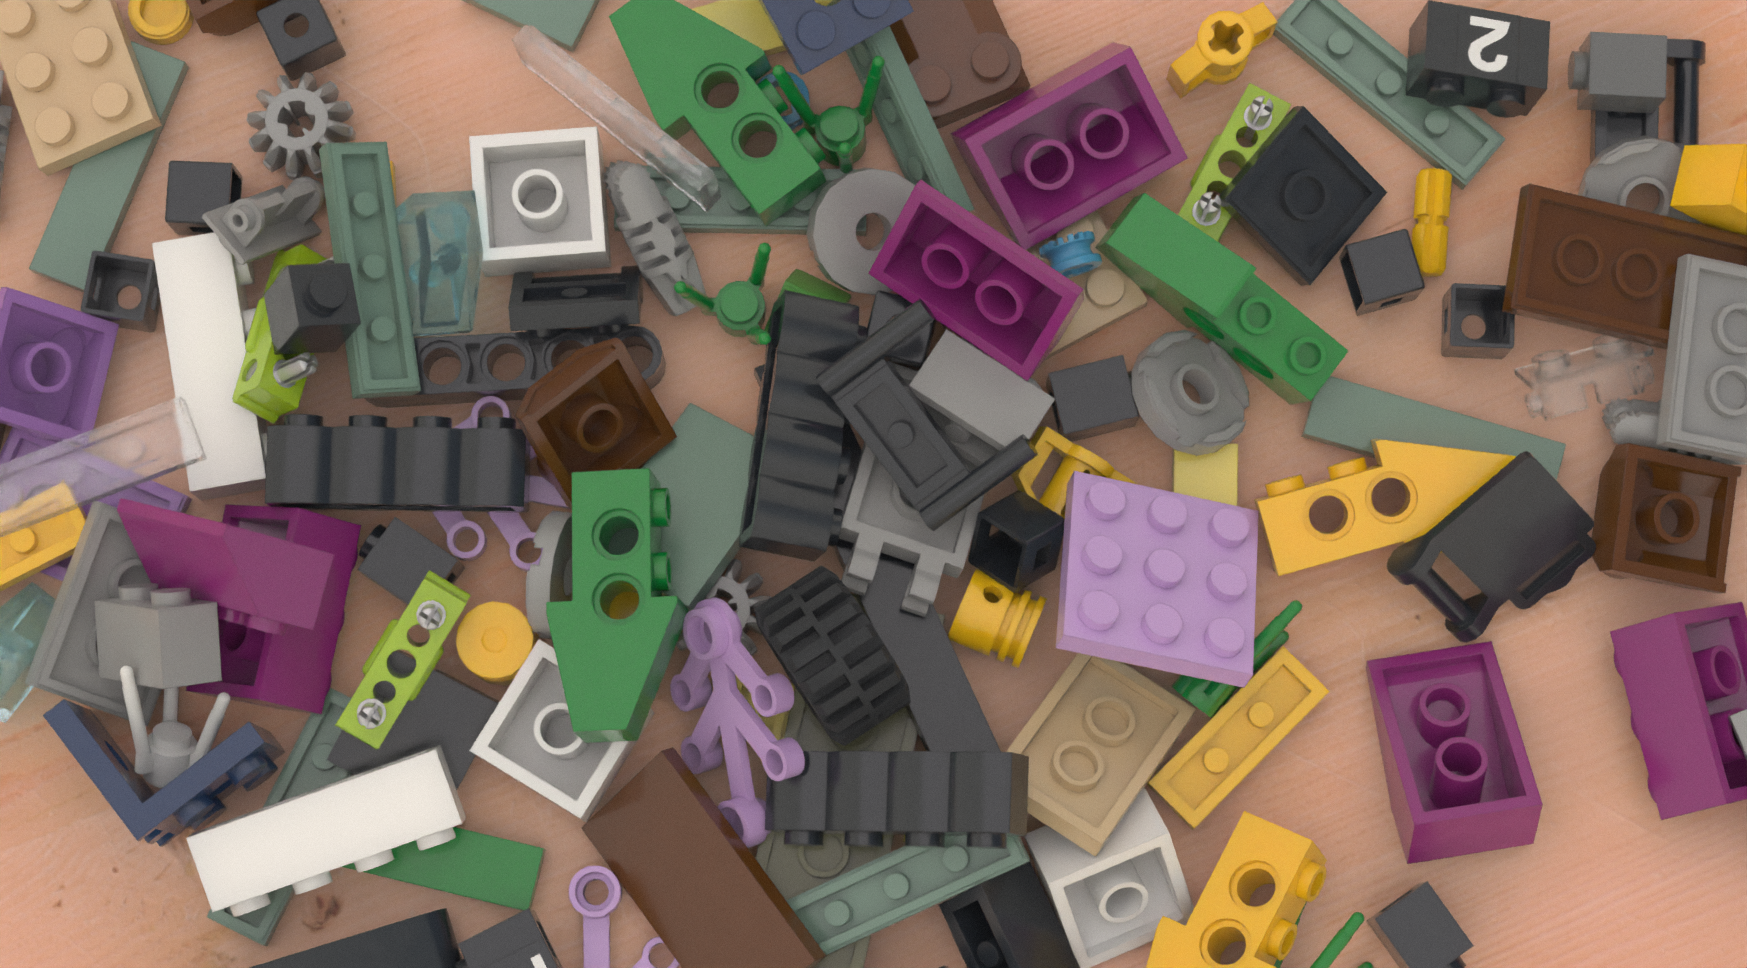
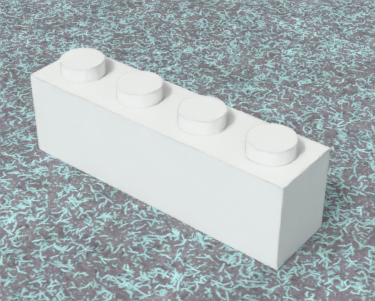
M214 232L152 243L189 490L201 501L265 490L266 420L232 401L246 354V340L256 308H248L245 285L254 284L255 281L252 261L241 265L235 256L223 247Z
M441 745L198 830L186 839L212 912L230 906L233 917L271 904L268 893L292 884L295 895L331 883L333 880L329 872L330 870L354 862L357 873L393 861L394 856L391 849L416 840L418 849L421 851L456 838L453 827L462 824L466 819V815Z

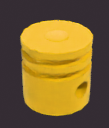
M976 569L959 606L948 638L953 642L989 656L991 651L998 653L996 660L1004 662L1006 657L1013 659L1011 666L1019 668L1047 598L1039 596L1038 601L1030 598L1032 592L1026 589L1023 595L1014 593L982 571Z
M491 601L477 605L464 616L457 629L456 646L459 658L473 674L489 684L506 686L512 683L539 637L536 632H533L527 617L519 609L508 603Z

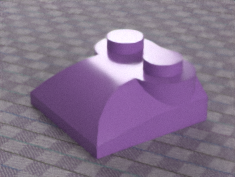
M1 287L0 423L24 430L35 438L56 440L76 447H89L119 324L9 287Z

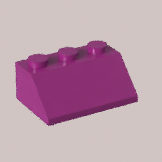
M1115 42L1110 43L950 133L978 188L1016 244L1025 250L1188 159L1131 46Z
M922 180L913 188L868 273L912 304L919 298L922 299L937 321L1026 381L1031 378L1059 343L1084 301L1083 288Z
M120 498L117 512L150 582L158 584V589L190 588L192 599L217 602L218 619L260 631L284 636L288 624L314 630L334 557L333 553L229 524Z
M226 504L222 523L334 554L314 630L288 624L285 635L280 636L218 619L222 681L186 686V691L218 697L220 693L226 692L230 695V700L282 710L322 714L325 696L331 687V668L338 634L345 620L344 606L351 572L358 558L357 544L361 525L301 508Z
M1738 602L1676 612L1610 631L1615 649L1614 664L1624 682L1631 708V727L1636 738L1640 741L1649 774L1647 780L1648 789L1652 799L1657 804L1660 819L1664 820L1747 800V760L1728 716L1747 709V617L1743 603Z

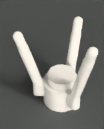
M126 665L120 669V676L136 751L134 771L137 774H143L144 779L149 784L163 788L210 752L230 702V695L226 692L218 695L197 743L190 727L177 722L179 687L164 689L163 721L153 728V733L147 736L133 669Z

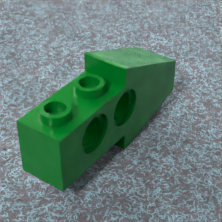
M630 0L609 16L653 116L665 136L672 144L692 129L766 227L826 182L825 176L818 165L826 156L819 145L804 127L795 134L780 116L789 108L767 78L758 84L755 83L756 80L772 69L766 54L761 48L675 0ZM732 83L739 87L738 97L730 106L714 108L708 105L709 93L718 84ZM766 131L777 136L776 146L767 156L754 158L745 154L746 142L753 134Z
M1146 193L1138 195L1130 201L1095 247L1186 328H1196L1210 341H1214L1226 350L1230 357L1290 405L1310 402L1348 353L1344 346L1254 274L1257 268Z
M650 468L572 472V601L546 602V615L573 732L585 743L638 740L683 629L684 618L688 613V609L678 596H662V591H670L672 588L671 556L669 551L661 552V527H670L671 498L669 489L660 488V482ZM624 528L638 530V540L632 550L621 555L609 553V542L617 531ZM623 592L638 593L639 604L631 616L625 619L610 618L609 608L617 595Z

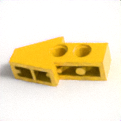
M1376 438L1370 441L1377 465L1367 467L1365 458L1359 457L1328 466L1327 470L1330 478L1307 485L1304 483L1302 474L1267 483L1265 488L1268 496L1254 499L1257 511H1259V518L1274 571L1278 576H1282L1396 543L1402 545L1429 532L1516 458V456ZM1395 478L1401 482L1405 489V502L1393 514H1380L1372 504V491L1381 480ZM1323 496L1336 497L1344 509L1341 524L1329 532L1317 531L1311 525L1309 519L1311 505Z
M1244 811L1186 925L1162 916L1156 928L1146 968H1277L1274 966L1276 960H1283L1294 945L1297 936V925L1295 923L1306 901H1314L1324 885L1327 873L1324 865L1327 859L1313 840ZM1266 884L1275 885L1274 895L1266 904L1256 907L1250 906L1251 895L1257 888ZM1238 941L1246 942L1245 952L1238 961L1229 965L1220 964L1222 952L1228 945Z

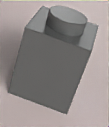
M1590 32L1579 47V51H1572L1569 58L1568 87L1569 89L1578 90L1577 110L1654 113L1666 98L1667 36Z

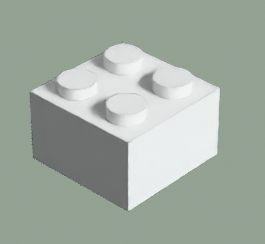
M597 126L469 136L477 262L485 277L514 275V273L518 272L541 273L611 267L605 182H603V146Z
M538 639L469 751L587 823L637 741L585 743L573 732L555 650ZM651 708L644 723V726L642 728V731L640 733V736L646 728L647 724L649 723L650 719L654 715V712Z

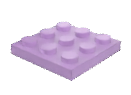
M1074 471L1067 483L1056 648L1245 688L1253 676L1259 511Z

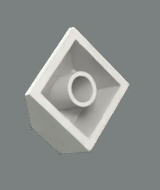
M1145 787L1096 857L1047 825L1024 836L1043 888L1080 968L1093 967L1152 942L1162 916L1186 925L1194 910L1170 833Z

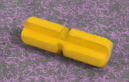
M1421 169L1416 176L1413 218L1418 220V224H1415V227L1412 229V246L1422 277H1438L1446 269L1449 227L1444 225V222L1450 216L1452 175L1449 171L1443 169Z

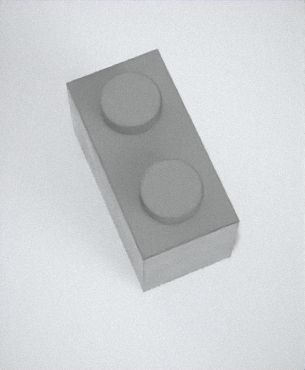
M947 329L909 385L962 457L977 467L1020 435L1024 434L1030 440L1055 398L1042 391L1039 384L1032 378L1026 381L964 338H959Z
M155 583L122 585L118 587L119 597L94 600L100 678L121 681L120 669L127 665L133 669L137 685L159 689L222 681L217 602L192 599L190 588L158 589V584Z

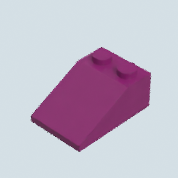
M1492 641L1368 660L1366 662V672L1389 799L1407 864L1534 844L1543 803Z

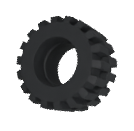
M821 565L755 608L756 624L814 716L834 741L846 746L911 703L909 686L901 670L859 604L839 577L832 571Z

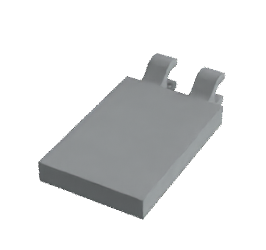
M891 362L909 386L918 371ZM864 442L842 513V526L839 538L854 544L841 581L850 592L864 596L868 583L871 584L875 575L880 553L913 563L915 565L900 609L925 617L929 604L934 603L942 573L958 578L964 568L984 495L938 529L932 531L925 524L916 507L913 506ZM965 459L970 472L977 468L976 465Z

